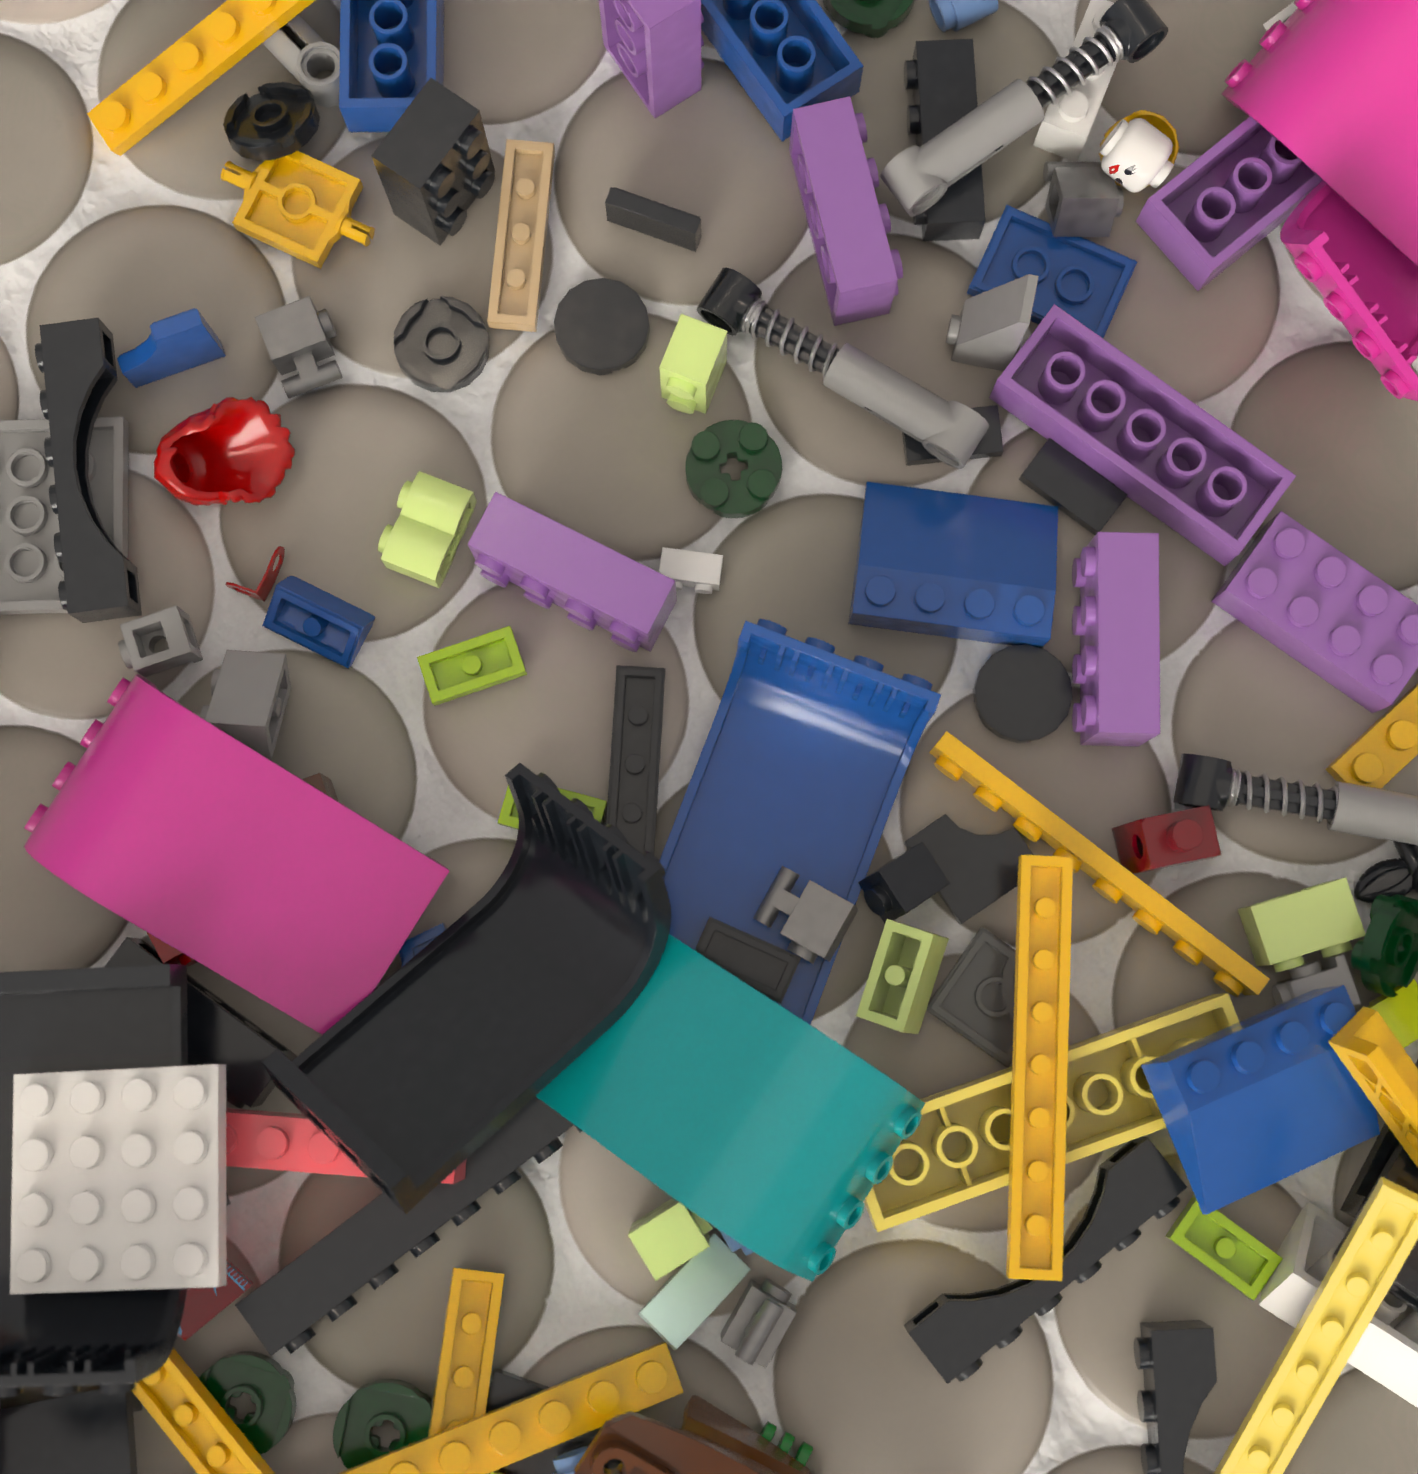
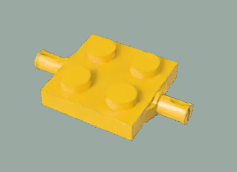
M295 151L292 154L275 160H265L254 172L235 165L231 161L225 163L226 169L222 168L221 180L244 189L243 203L232 221L236 230L315 267L322 268L334 243L342 235L363 244L365 247L369 246L371 243L370 239L374 237V227L351 218L352 208L363 189L361 180L300 151Z

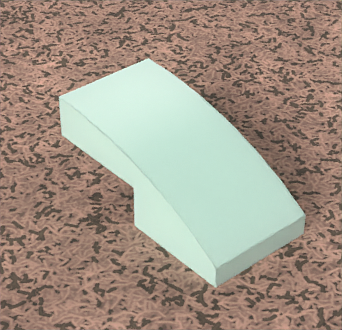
M714 1233L710 1236V1247L688 1260L676 1274L671 1276L641 1309L638 1315L673 1350H676L720 1305L751 1269L734 1252H731L730 1248Z

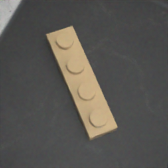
M506 139L487 318L489 328L537 332L555 157L554 143Z

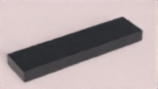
M616 665L606 826L612 824L617 827L626 837L629 845L640 853L648 851L654 855L666 669Z

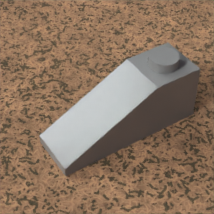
M1028 274L966 299L960 316L952 314L949 322L946 343L954 345L951 361L1004 371L1014 358L1030 324L1039 276Z

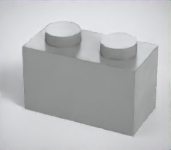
M226 650L221 669H215L212 674V698L210 705H203L200 717L272 760L291 691L286 654Z

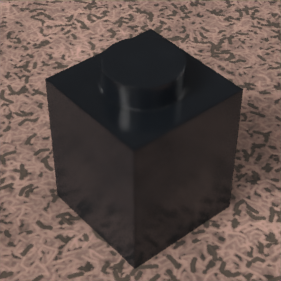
M923 841L901 853L858 882L864 891V898L868 907L876 915L880 916L884 923H886V919L895 920L907 914L950 884Z

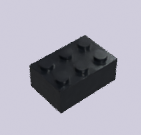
M432 78L424 85L371 155L394 215L439 246L448 235L454 236L458 233L467 218V209L476 197L481 199L489 192L495 180V169L480 110Z

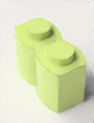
M421 471L417 473L413 482L407 480L397 500V508L402 509L400 516L394 526L388 524L385 527L378 543V551L382 553L381 560L385 567L440 588L475 509L477 500L474 492Z

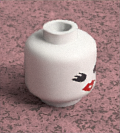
M1135 118L1129 123L1122 119L1110 132L1098 151L1103 155L1101 169L1130 192H1140L1148 184L1156 189L1165 180L1174 166L1168 160L1172 152V141L1143 118Z

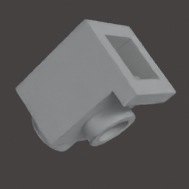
M177 605L120 624L124 640L118 642L121 657L128 669L133 668L135 672L144 677L191 661L196 663L203 660L190 616ZM166 639L168 649L155 653L154 646L156 642Z
M1345 955L1320 958L1323 968H1320L1318 961H1314L1289 969L1291 978L1277 982L1276 985L1272 986V994L1276 1006L1311 990L1345 985L1353 1006L1360 1004L1361 1001Z

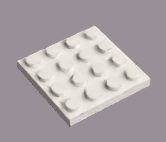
M226 1064L14 1074L10 1294L203 1288L227 1285Z

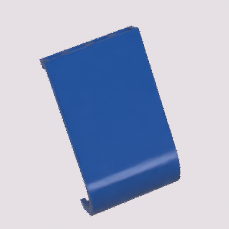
M758 619L757 624L745 621L738 639L735 661L724 694L659 860L666 872L663 879L671 905L669 934L695 950L709 917H712L795 954L787 949L792 940L780 934L789 915L780 911L771 928L753 919L782 866L800 875L790 892L800 898L809 880L856 905L862 889L858 882L867 876L910 760L927 723L935 714L941 698V694L931 691L932 683L911 674H903L902 679L883 673L884 666L881 663L864 656L856 655L853 661L834 654L836 648L833 645L820 639L807 637L804 643L786 636L787 629L766 619ZM841 942L830 962L819 955L814 964L801 957L782 1003H776L811 1025Z

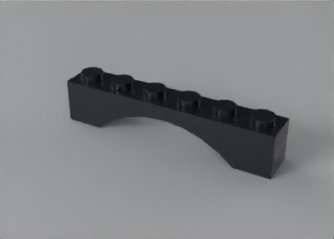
M99 317L39 325L41 343H36L35 356L37 365L45 377L46 390L40 391V406L45 419L49 420L50 437L45 438L44 449L48 464L54 469L55 485H50L49 499L52 510L56 515L58 514L60 532L54 534V549L59 562H63L64 581H60L58 586L61 605L64 610L68 611L69 615L82 623L140 616L142 611L137 567L119 551L105 531L93 503L88 478V451L93 427L105 398L118 380L113 333Z
M1142 1136L1131 1140L1098 1167L1094 1191L1084 1216L1068 1241L1063 1245L1062 1281L1018 1279L996 1289L974 1293H942L903 1326L947 1384L954 1378H957L959 1382L964 1381L982 1366L983 1361L980 1357L993 1346L997 1345L999 1349H1002L1012 1343L1022 1333L1023 1329L1020 1324L1035 1312L1038 1316H1042L1058 1305L1063 1298L1059 1292L1074 1280L1078 1284L1083 1283L1096 1274L1102 1267V1263L1099 1260L1114 1247L1117 1251H1121L1135 1242L1142 1233L1139 1227L1153 1215L1156 1219H1160L1174 1210L1181 1202L1178 1195L1187 1186L1149 1138Z
M1202 1320L1141 1322V1337L1134 1338V1358L1137 1369H1143L1145 1390H1138L1137 1393L1139 1417L1142 1423H1147L1148 1443L1141 1445L1144 1474H1184V1458L1191 1428L1202 1403L1217 1382L1213 1327Z

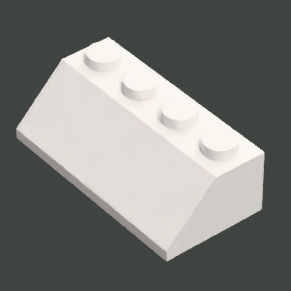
M1308 1202L1301 1210L1276 1253L1283 1259L1262 1288L1258 1305L1296 1328L1337 1256L1334 1253L1349 1227ZM1387 1292L1347 1362L1417 1408L1418 1312Z

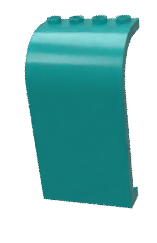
M670 934L654 974L632 1006L611 1028L536 1095L545 1104L702 1219L766 1260L812 1282L817 1275L824 1273L832 1264L836 1255V1244L845 1230L851 1229L861 1218L865 1208V1198L874 1184L882 1182L890 1172L893 1165L892 1156L901 1141L909 1138L919 1126L922 1117L920 1111L925 1105L923 1101L878 1069Z

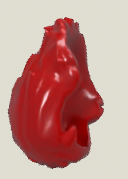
M226 397L218 404L214 403L211 408L189 416L161 438L156 449L157 456L153 462L154 478L176 499L195 506H209L213 503L226 505L228 501L237 503L241 500L245 503H260L262 500L272 498L275 495L276 487L282 483L285 477V470L292 467L295 448L289 442L291 433L288 428L281 427V415L271 414L269 406L265 401L257 400L256 402L252 397L240 400L234 397Z

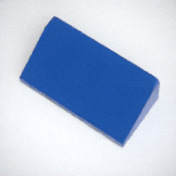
M289 576L276 584L262 626L346 668H350L373 626L375 616L295 576Z

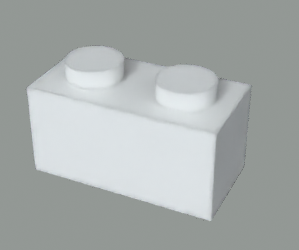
M662 547L659 573L675 580L676 590H682V586L694 588V591L697 593L712 594L713 590L719 591L723 555Z

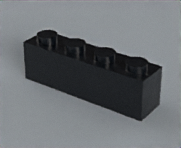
M973 39L916 41L912 60H905V90H913L914 105H908L907 131L908 135L916 134V146L921 147L978 107ZM982 164L949 186L945 194L932 207L917 216H913L914 225H922L923 242L980 238L986 221Z
M126 937L104 967L164 964L157 951L145 941L139 938ZM187 974L188 1066L226 1064V1101L240 1109L245 1104L250 1108L262 1105L276 1085L261 1062L277 1048L291 1061L297 1055Z

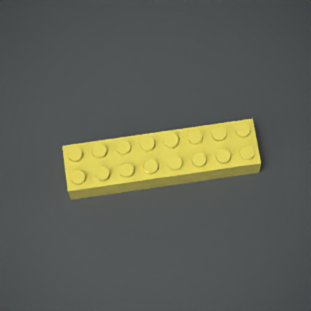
M1228 993L1211 994L1068 1046L1065 1164L1167 1128L1141 1065L1238 1023L1239 1020ZM1012 1066L920 1099L925 1105L920 1111L922 1117L919 1126L909 1138L901 1141L892 1156L893 1165L890 1172L882 1182L874 1184L864 1200L872 1225L877 1232L1009 1185Z

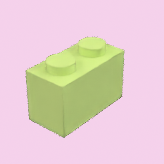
M684 314L680 315L659 367L661 397L667 399V404L670 407L687 414H693L694 410L704 414L707 413L727 363L728 331Z
M1346 878L1324 882L1238 909L1256 966L1273 965L1275 972L1304 965L1303 955L1318 950L1321 951L1323 958L1353 949L1350 940L1365 936V931Z
M886 919L856 1017L902 1033L919 1034L949 938Z
M671 1198L632 1223L628 1236L653 1278L657 1281L710 1247V1235L708 1232L713 1227L676 1199Z

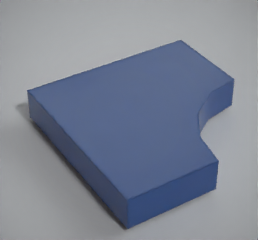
M193 308L153 322L150 325L151 334L147 340L136 348L119 355L117 360L122 374L135 388L225 357L226 354L218 336L199 310Z

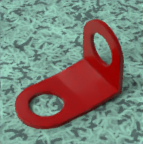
M279 546L274 551L256 591L231 582H226V586L239 593L265 602L281 569L285 555L284 547ZM279 555L278 564L273 571L274 562Z

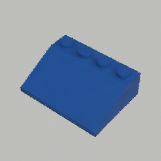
M866 482L848 624L1010 646L1028 644L1043 648L1051 639L1056 595L1058 506Z
M1345 985L1311 990L1141 1065L1202 1214L1216 1211L1380 1134L1377 1110L1328 1043L1357 1014Z

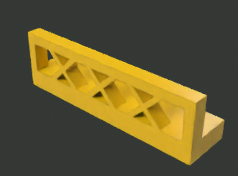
M1363 1007L1328 1043L1418 1167V1068L1378 1011Z

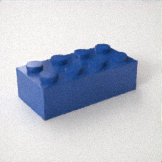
M340 0V111L349 133L390 132L430 78L444 86V0Z
M701 0V12L704 18L701 30L781 141L786 140L791 135L793 109L844 97H852L860 91L863 64L816 0Z

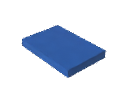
M1006 205L971 281L967 294L976 296L1025 275H1036L1039 278L1030 319L1031 322L1039 325L1055 304L1094 333L1104 338L1138 261L1083 237H1053L1050 223Z

